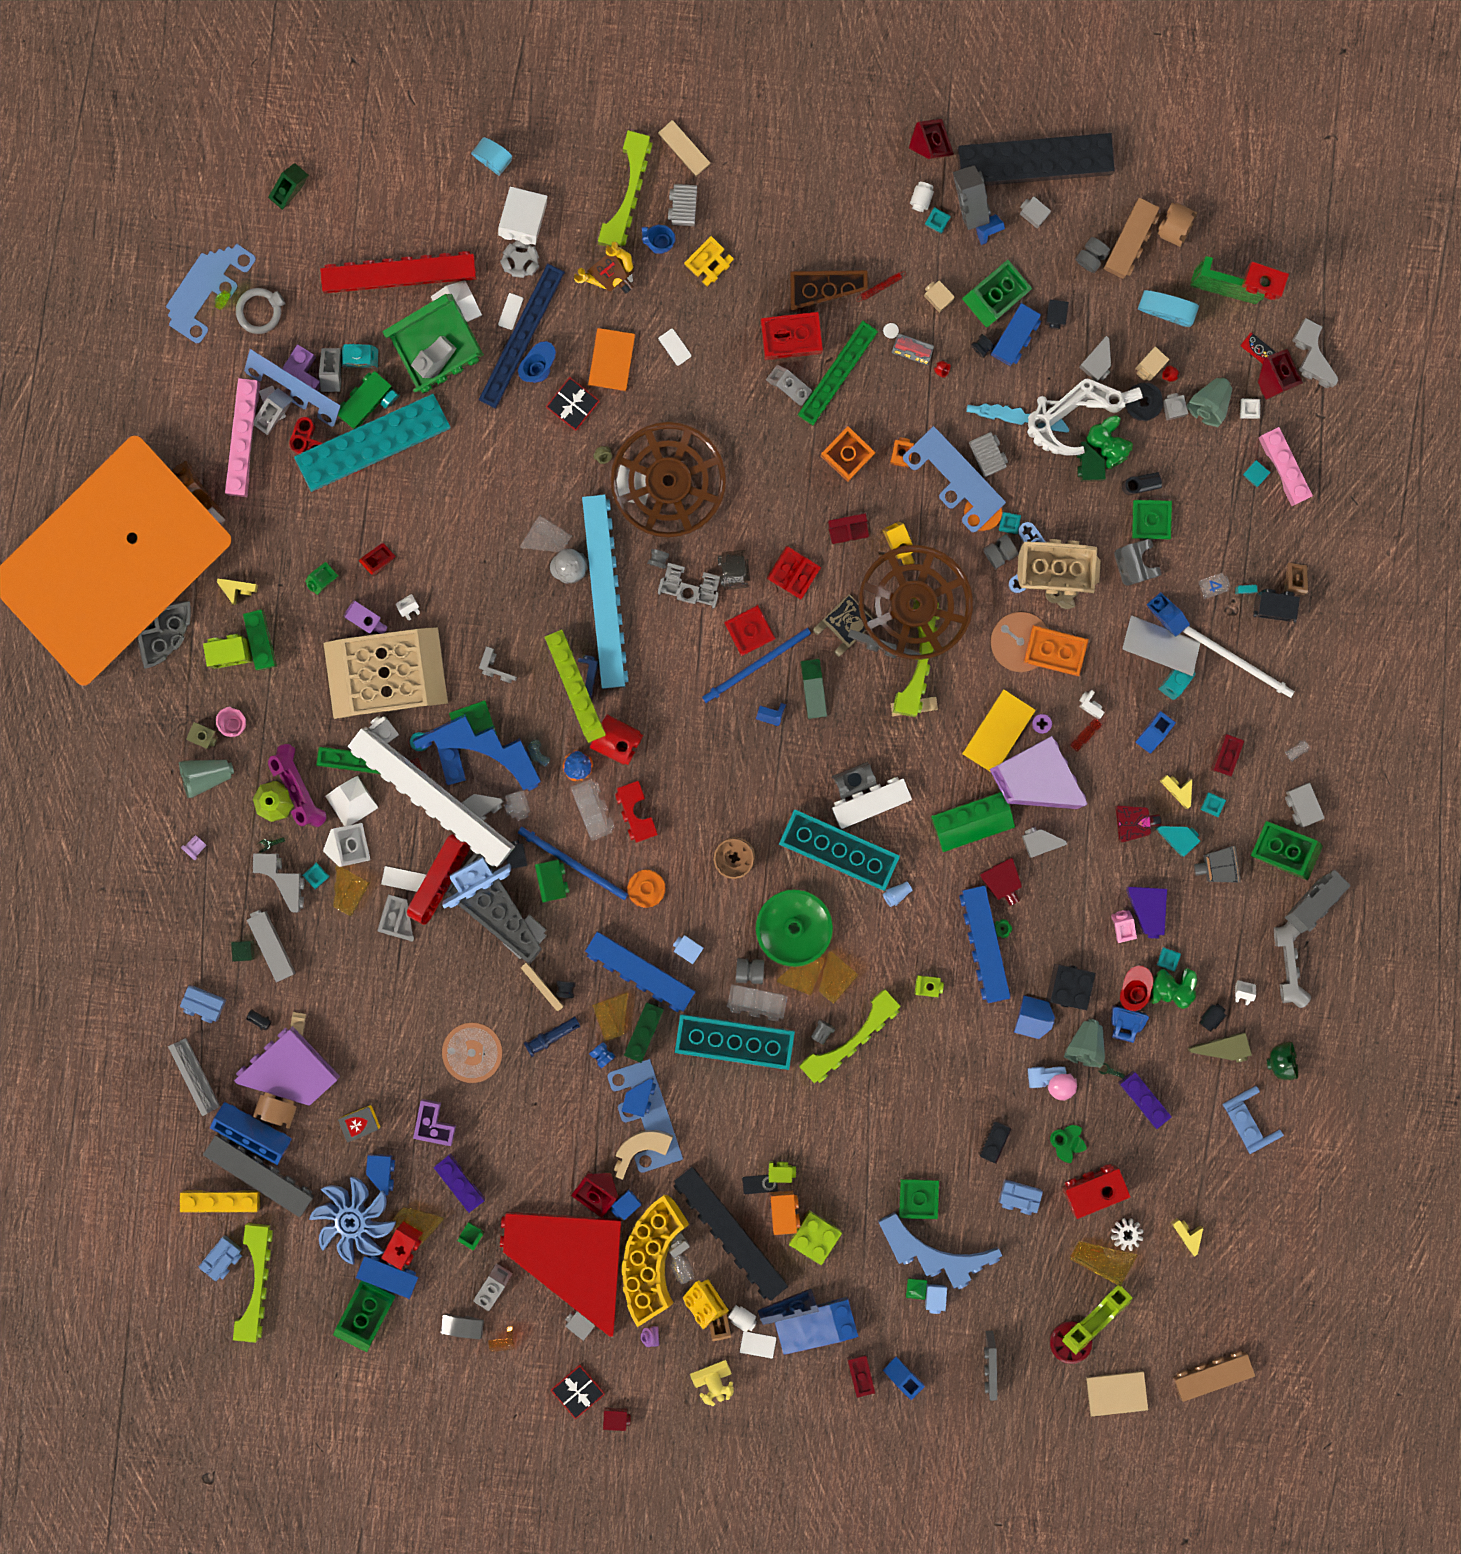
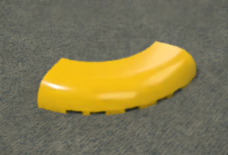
M663 1195L645 1211L635 1224L625 1247L626 1250L622 1263L623 1292L626 1296L627 1307L637 1327L674 1303L666 1286L665 1261L674 1239L690 1224L675 1201L668 1195Z

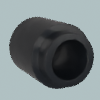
M1218 1003L1216 1005L1211 1004L1200 1017L1199 1023L1210 1032L1213 1029L1216 1030L1227 1016L1224 1013L1226 1009Z

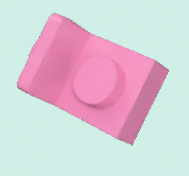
M1129 910L1118 911L1111 915L1118 943L1137 939L1134 919Z

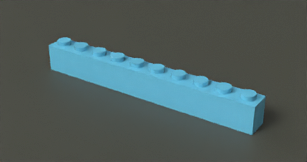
M605 495L582 497L602 689L625 687V682H628V672L623 669V663H627L626 652L621 650V644H625L624 633L619 631V625H623L622 614H618L617 606H621L620 595H616L615 587H619L618 575L614 576L613 568H617L616 556H612L611 549H615L614 537H610L609 530H612L613 526L612 518H608L607 511L611 510L610 499H606Z

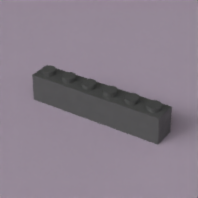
M215 1135L203 1154L205 1157L296 1216L301 1217L314 1198L309 1188L298 1186L295 1184L296 1180L288 1175L284 1177L275 1166H267L258 1155L254 1154L252 1156L247 1153V1148L239 1144L236 1146L223 1135Z

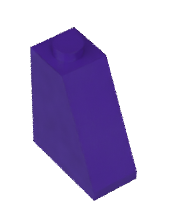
M1126 887L1142 933L1148 934V938L1159 939V935H1165L1167 889Z

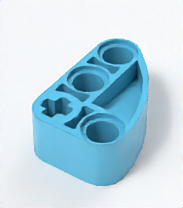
M485 137L481 139L471 152L477 160L498 176L502 174L512 161V155L506 149Z
M1144 290L1138 306V310L1185 327L1193 325L1199 309V305L1196 303Z

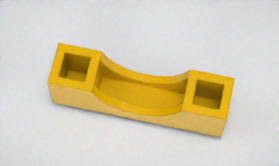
M183 1190L180 1192V1212H258L260 1210V1192L258 1190L232 1192Z

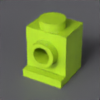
M917 975L915 995L938 997L939 993H943L944 982H940L941 978ZM928 983L933 984L932 990H927L926 986Z
M769 1161V1182L792 1183V1178H796V1166L788 1165V1162H777V1165H773V1161Z

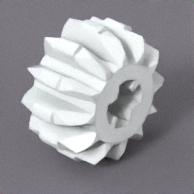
M1122 1218V1225L1116 1221L1115 1225L1118 1229L1111 1228V1231L1116 1233L1111 1236L1112 1240H1117L1114 1245L1117 1247L1121 1244V1250L1123 1251L1126 1249V1246L1132 1251V1244L1139 1247L1136 1241H1143V1237L1138 1235L1143 1233V1229H1137L1140 1224L1138 1222L1133 1224L1132 1218L1129 1219L1128 1224L1125 1218ZM1126 1230L1129 1232V1230H1131V1232L1129 1233L1131 1237H1125L1124 1239L1123 1237L1125 1235L1123 1232Z

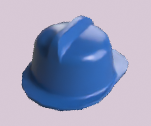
M547 341L536 344L519 365V377L526 382L536 383L544 381L549 376L550 366L555 359V347Z

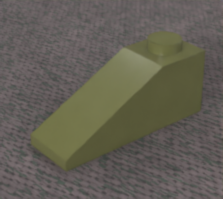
M1244 1032L1188 1047V1051L1191 1053L1236 1060L1237 1063L1248 1060L1247 1056L1252 1055L1246 1033Z

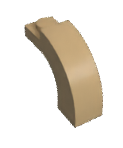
M644 1130L627 1138L616 1153L617 1157L622 1158V1161H617L614 1169L617 1172L616 1177L623 1180L630 1160L636 1153L642 1150H653L666 1155L673 1135L659 1130Z

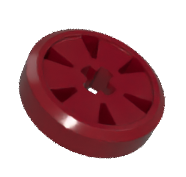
M1062 1322L1053 1329L1050 1335L1051 1351L1063 1363H1079L1086 1359L1091 1352L1092 1340L1076 1355L1062 1341L1065 1335L1079 1322Z

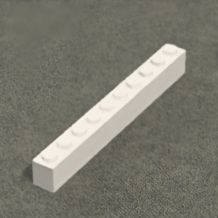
M361 728L348 745L354 756L364 759L369 768L372 770L376 769L381 773L380 776L385 781H391L395 784V788L400 793H406L411 797L410 800L415 805H421L426 809L425 812L430 817H436L441 822L442 827L452 830L456 834L457 839L467 842L470 845V849L476 854L483 855L485 861L491 866H500L515 848L512 843L369 728Z

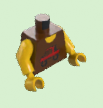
M612 242L611 247L609 245L606 246V255L587 270L588 273L585 274V270L579 268V275L574 274V280L577 283L585 281L608 291H612L615 287L619 286L626 294L634 288L627 279L634 272L631 254L622 249L617 242Z

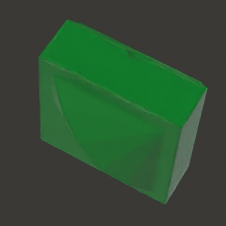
M908 1278L906 1298L925 1300L927 1280Z

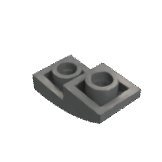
M446 1313L443 1315L441 1334L482 1339L484 1320L471 1316L460 1317Z

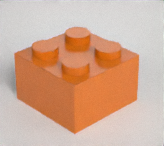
M847 426L821 453V457L849 482L876 452Z
M793 1190L770 1192L774 1235L797 1233V1228H800L799 1214H795V1209H799L798 1196L794 1195Z

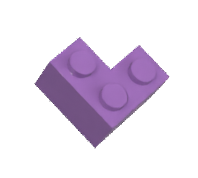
M297 344L282 369L316 391L319 390L320 381L307 373L316 357Z
M421 1100L413 1139L452 1146L456 1125L438 1122L441 1102Z

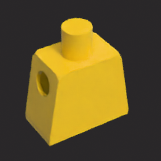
M900 521L882 529L891 550L898 548L902 543H904V546L913 545L904 524ZM913 552L895 556L897 559L901 558L903 565L915 563L911 554Z

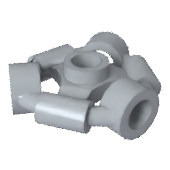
M516 240L513 244L509 243L503 251L504 255L500 262L504 271L512 274V277L524 278V276L528 275L533 276L539 268L538 253L535 247H532L530 244H523ZM516 247L528 250L525 253L516 251ZM507 258H512L515 262L513 269H511ZM529 260H532L533 262L529 265V267H528L527 270L525 271L524 268H523L524 265H525Z

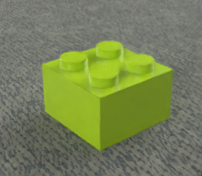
M809 1210L800 1223V1228H797V1233L793 1234L788 1243L791 1247L822 1266L841 1236L842 1231Z

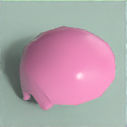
M226 707L220 710L216 716V725L223 735L236 737L242 734L246 728V718L240 710Z
M1071 1074L1055 1075L1049 1081V1093L1058 1100L1071 1098L1077 1090L1076 1078L1074 1079Z

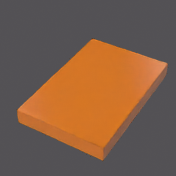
M597 328L589 386L626 391L635 334Z
M1033 625L1023 663L1079 677L1089 639Z

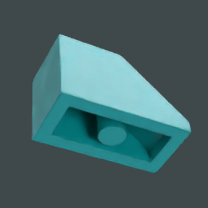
M1157 826L1155 828L1181 857H1184L1200 842L1197 838L1200 835L1192 827L1190 829L1188 827Z

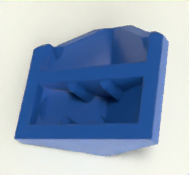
M1023 995L1014 1033L1040 1039L1053 1027L1055 1019L1049 1002Z

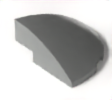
M190 601L172 602L136 637L144 669L163 662L173 650H177L185 638L184 634L187 626L190 624Z

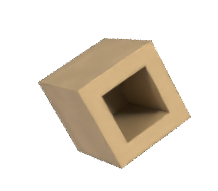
M940 281L936 284L932 282L925 288L927 292L924 297L939 313L955 298Z

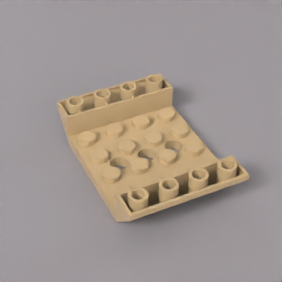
M438 627L361 636L324 643L334 719L448 704ZM379 648H385L387 651V656L384 659H379L376 655ZM382 667H387L390 671L387 678H382L379 675V670ZM385 686H389L392 689V694L389 697H384L381 693L382 688Z

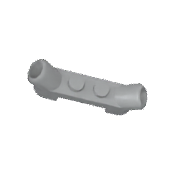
M1288 921L1282 927H1274L1275 946H1283L1287 983L1279 984L1282 1003L1293 1002L1299 1008H1304L1310 1002L1311 995L1298 985L1297 980L1300 978L1299 967H1296L1295 960L1298 959L1297 948H1294L1293 942L1300 932Z

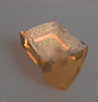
M513 1326L507 1327L506 1339L488 1341L491 1352L515 1349Z

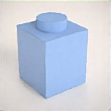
M685 935L683 938L678 937L673 944L675 947L674 952L692 964L703 950L702 946Z
M927 1284L925 1308L929 1310V1313L940 1314L941 1311H946V1285Z

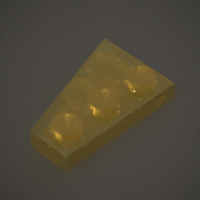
M1079 1241L1070 1256V1260L1121 1287L1138 1255Z

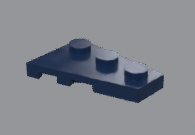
M811 1289L758 1310L763 1325L819 1312Z

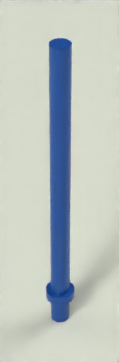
M808 628L804 629L718 687L711 688L709 693L702 696L703 700L707 703L715 697L717 699L720 697L719 694L809 636L811 632Z
M522 826L519 829L518 834L525 837L527 842H533L621 899L625 900L628 896V893L537 837L535 832H530Z

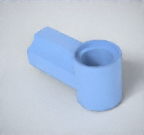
M1065 1066L1028 1068L1029 1088L1046 1087L1055 1075L1066 1074Z

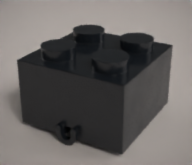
M1273 589L1261 590L1255 596L1253 617L1293 621V623H1296L1300 597L1295 596L1294 592L1284 591L1283 593L1276 594V590Z
M1054 963L1046 1001L1060 1004L1062 1007H1073L1087 1011L1096 973L1077 969V966L1073 965L1068 967Z

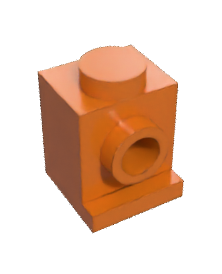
M900 437L899 440L894 441L890 464L909 468L898 451L903 449L906 453L911 449L914 443H910V439ZM912 453L909 455V462L911 461Z

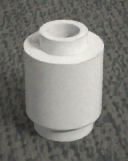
M919 182L918 186H915L910 204L913 205L912 209L920 212L928 210L934 193L932 185Z
M735 1305L728 1316L731 1323L744 1332L752 1331L757 1323L755 1320L756 1316L742 1306L738 1307Z

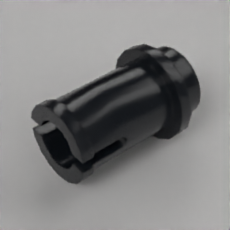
M253 1009L250 1010L246 1018L247 1021L260 1027L261 1031H266L272 1022L268 1016L264 1017Z

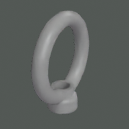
M263 288L250 289L243 293L237 302V320L250 333H267L278 324L281 317V306L285 305V301L278 291L272 293ZM253 296L266 297L274 309L272 319L264 326H253L244 317V305Z

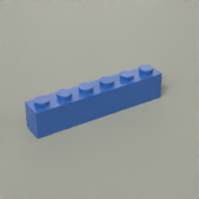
M983 885L961 890L962 895H959L960 903L966 909V913L963 914L966 925L969 924L971 931L968 932V939L970 944L973 943L975 951H972L974 962H978L979 967L976 970L978 981H982L983 988L980 989L982 1000L986 999L987 1003L1010 999L986 887Z
M598 931L585 950L588 953L587 957L594 962L600 960L605 963L603 965L604 968L611 972L614 970L621 973L619 977L627 982H630V980L636 982V987L643 992L649 990L654 993L653 998L660 1002L663 1000L670 1003L668 1007L676 1012H679V1010L684 1012L695 994V990Z

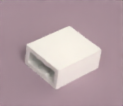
M510 187L499 224L498 236H502V238L507 240H518L523 244L536 245L547 206V196Z

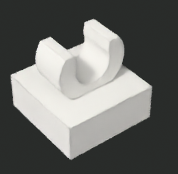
M412 594L396 603L402 617L406 616L408 620H411L410 612L415 611L417 615L420 614L419 606Z
M1237 980L1235 1000L1239 1002L1240 998L1246 999L1245 1005H1248L1250 1001L1255 1000L1256 985Z

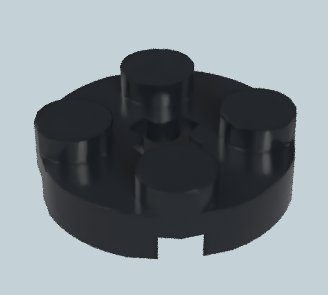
M1151 383L1134 385L1129 391L1140 388L1142 399L1148 398L1147 403L1149 405L1142 407L1139 400L1125 404L1127 413L1138 421L1147 422L1154 419L1163 408L1161 391Z

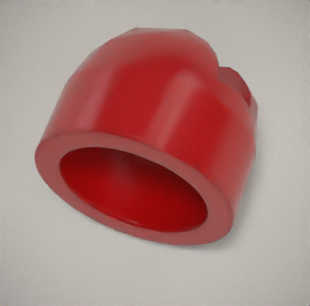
M939 361L936 363L938 365L936 368L934 367V371L938 376L945 378L950 372L951 365L945 361Z
M1168 365L1162 373V378L1166 381L1174 382L1178 379L1179 371L1175 367Z

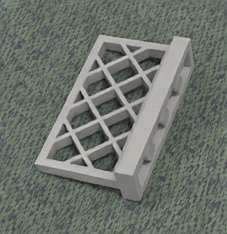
M187 1038L168 1046L201 1115L204 1116L219 1108L220 1105Z

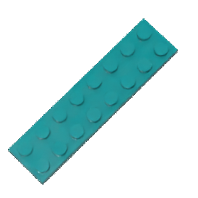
M431 394L296 455L294 459L310 491L313 492L450 429V425L434 394Z

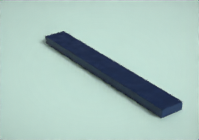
M547 263L479 401L494 409L497 408L565 274L564 271Z

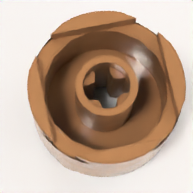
M1171 203L1166 216L1168 219L1167 221L1163 219L1158 229V234L1160 238L1181 247L1182 242L1184 243L1193 226L1192 221L1194 218L1196 219L1198 212L1179 203Z
M265 1092L264 1096L260 1095L253 1117L257 1118L258 1115H261V1120L279 1126L285 1123L287 1124L286 1128L290 1129L297 1106H294V1101L283 1098V1101L276 1100V1095Z

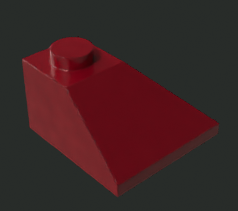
M1288 349L1264 358L1258 384L1266 400L1303 384Z

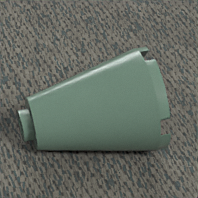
M186 760L179 762L180 774L183 778V786L187 798H193L231 779V774H234L232 763H228L227 760Z

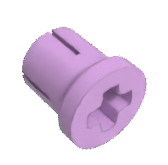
M195 835L181 849L195 861L197 859L196 856L207 845Z

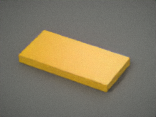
M1003 689L962 754L991 772V768L1004 761L1036 710Z

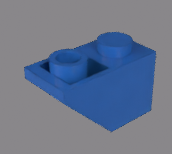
M1161 592L1146 604L1162 625L1175 637L1190 625L1183 612Z
M1161 711L1157 712L1135 743L1151 754L1176 722Z
M648 1078L626 1092L622 1112L644 1117L645 1113L649 1114L651 1102H648L649 1095H654L656 1084L653 1083L654 1078Z
M368 1154L366 1175L380 1191L383 1190L385 1195H389L390 1191H393L394 1179H391V1172L395 1171V1160H392V1155Z
M897 1356L883 1369L886 1375L910 1400L925 1387L924 1383Z

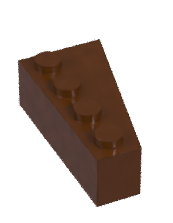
M867 270L790 272L791 310L868 290Z

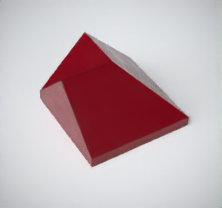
M942 119L916 123L909 149L927 159L954 155Z
M589 1171L571 1194L573 1198L601 1218L618 1198L611 1173L591 1174Z

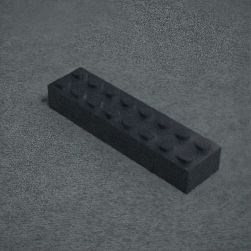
M1112 133L959 145L957 148L958 169L961 170L975 165L977 171L982 172L985 186L1109 176L1115 172Z

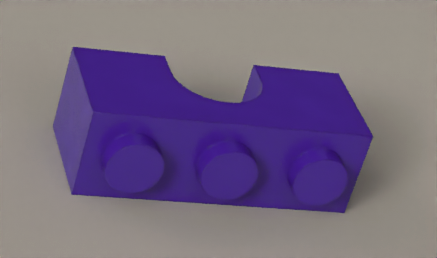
M1131 1071L1118 1082L1154 1128L1158 1129L1171 1118L1170 1114L1136 1072Z
M451 1154L447 1155L433 1167L468 1213L485 1201V1197L475 1184L468 1180L462 1168Z

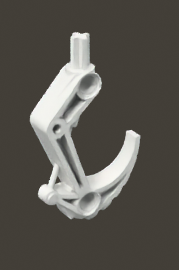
M1084 379L1060 401H1049L1043 396L1039 397L1037 400V410L1028 417L1029 429L1027 433L1029 437L1034 438L1033 442L1037 446H1043L1045 451L1050 450L1054 454L1062 455L1085 453L1083 446L1068 447L1060 443L1054 437L1051 426L1079 405H1086L1089 408H1104L1112 413H1117L1125 407V404L1142 399L1141 390L1136 388L1121 393V391L1093 380ZM1118 399L1119 402L1117 404H1111L1110 400ZM1047 404H1054L1051 409L1046 411ZM1038 423L1046 424L1043 428L1036 427Z

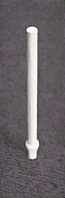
M1188 626L1183 630L1187 635L1277 689L1276 692H1282L1290 698L1295 691L1285 686L1286 683H1280Z

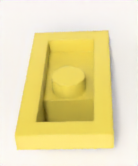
M217 579V583L234 605H236L238 590H240V594L249 596L252 595V592L257 593L258 585Z
M1165 775L1160 782L1185 809L1191 807L1192 779H1189L1179 788V782L1173 776Z
M1176 1218L1171 1223L1191 1254L1195 1257L1198 1255L1203 1227L1199 1226L1188 1233L1190 1229L1186 1222Z

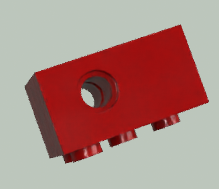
M818 312L761 318L760 324L765 360L822 354L823 348Z
M1111 1164L1100 1167L1101 1171L1096 1173L1093 1171L1087 1172L1082 1175L1083 1178L1079 1180L1075 1178L1065 1182L1064 1186H1061L1072 1214L1076 1219L1131 1198L1117 1166H1111ZM1109 1186V1191L1106 1194H1102V1189Z

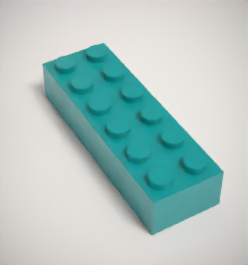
M795 809L779 842V845L883 891H885L900 857L895 853Z
M680 1013L675 1053L789 1070L795 1031Z

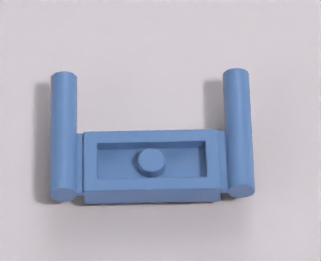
M1257 1086L1223 1103V1107L1227 1111L1249 1154L1284 1136L1279 1129L1263 1138L1243 1102L1260 1092Z

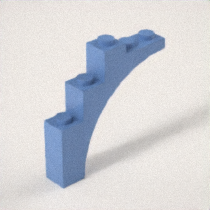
M895 1212L878 1220L899 1264L902 1262L904 1265L914 1260V1256H917L926 1276L931 1275L933 1277L941 1273L940 1269L944 1268L954 1288L958 1287V1289L967 1286L969 1284L968 1281L971 1280L969 1272H972V1274L982 1270V1266L987 1263L989 1265L995 1264L1000 1261L999 1257L1002 1256L998 1247L974 1254H952L939 1251L914 1237L902 1224Z

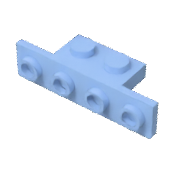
M481 857L450 875V879L458 892L443 900L442 906L444 908L448 906L452 908L459 904V900L464 897L468 899L474 896L480 888L486 889L490 887L496 879L502 880L510 875V863L492 872L484 857Z

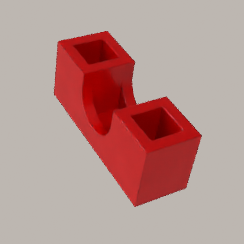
M639 781L617 788L618 792L614 794L618 804L622 803L624 811H621L624 822L628 821L631 829H628L631 840L635 839L637 843L657 836L658 833L652 817L639 819L633 811L634 805L638 801L645 799Z

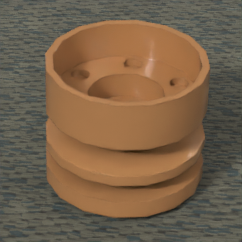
M727 838L718 845L714 852L713 861L715 868L726 878L737 879L745 876L755 863L754 848L743 838ZM735 852H737L740 860H736V862H733V858L730 857V854L733 855Z

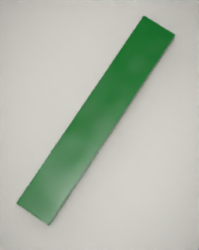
M862 320L797 416L812 426L816 423L878 333L875 328Z

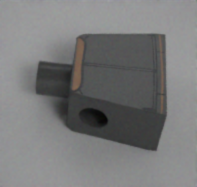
M1235 846L1204 854V863L1194 864L1195 876L1206 874L1208 882H1240Z

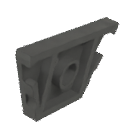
M850 629L848 637L867 645L866 649L877 652L879 649L885 652V656L896 658L895 655L881 648L869 635ZM881 640L884 644L896 650L897 645ZM907 648L904 649L906 654H921Z

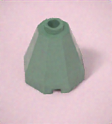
M1216 378L1196 393L1186 405L1192 416L1198 418L1199 415L1204 418L1201 421L1204 424L1219 427L1226 417L1232 393L1230 382L1225 378Z
M1088 1019V1021H1084L1067 1046L1064 1058L1077 1064L1078 1061L1083 1062V1065L1088 1067L1101 1068L1105 1060L1103 1027L1099 1025L1098 1021Z

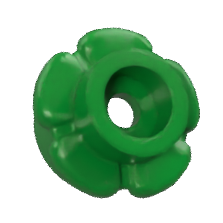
M1001 919L994 923L997 937L1006 938L1009 936L1012 926L1007 920Z

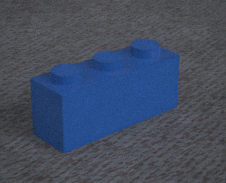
M1021 303L991 356L1008 366H1011L1012 363L1017 364L1022 355L1019 351L1022 346L1027 347L1032 338L1029 334L1032 329L1036 331L1041 323L1039 320L1041 314Z
M364 1256L356 1276L357 1279L405 1298H411L418 1277L415 1276L416 1272L406 1268L403 1272L388 1262L387 1264L380 1263V1258L376 1256Z

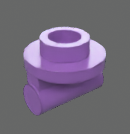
M658 1326L643 1329L641 1341L646 1347L659 1346Z

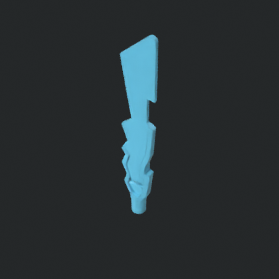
M985 403L980 406L967 405L966 412L976 413L981 417L992 420L999 418L1005 422L1019 425L1029 422L1028 417L1030 414H1025L1021 408L1011 409L1007 405L1004 407L999 404L990 406ZM1062 419L1051 426L1053 431L1069 432V428ZM1038 423L1037 427L1043 428L1046 426V424Z

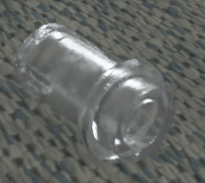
M1299 740L1298 744L1285 751L1286 756L1291 762L1302 754L1308 753V750L1311 749L1305 740Z

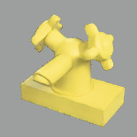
M726 1360L690 1374L696 1388L707 1384L709 1390L707 1395L700 1394V1397L707 1405H715L712 1401L714 1397L719 1402L724 1401L723 1394H727L726 1400H729L733 1395V1382H729L728 1386H723L721 1378L732 1374Z

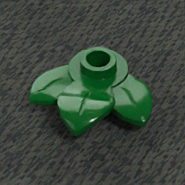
M1069 1125L1064 1130L1058 1129L1053 1131L1050 1136V1142L1056 1148L1057 1156L1066 1163L1072 1162L1073 1153H1080L1087 1149L1084 1141L1078 1137L1082 1132L1081 1127ZM1059 1135L1063 1137L1061 1142L1056 1141V1137Z

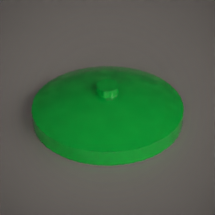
M786 890L775 894L762 906L757 917L756 935L760 947L769 958L785 966L797 967L814 962L826 951L832 938L833 925L827 907L819 898L806 891Z

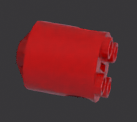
M606 714L601 723L606 735L592 741L590 748L623 765H629L635 754L633 748L638 747L644 735L641 734V731ZM620 741L626 742L628 747L622 746Z

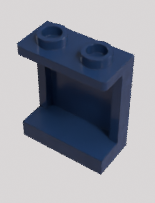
M583 655V659L578 658V663L589 665L585 686L592 700L598 661H595V657Z

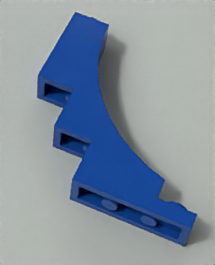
M465 714L413 739L416 749L419 747L421 749L427 748L432 745L431 741L434 740L438 749L462 748L488 755L504 765L518 780L523 790H532L538 787V783L541 782L520 738L502 746L493 726L475 734Z

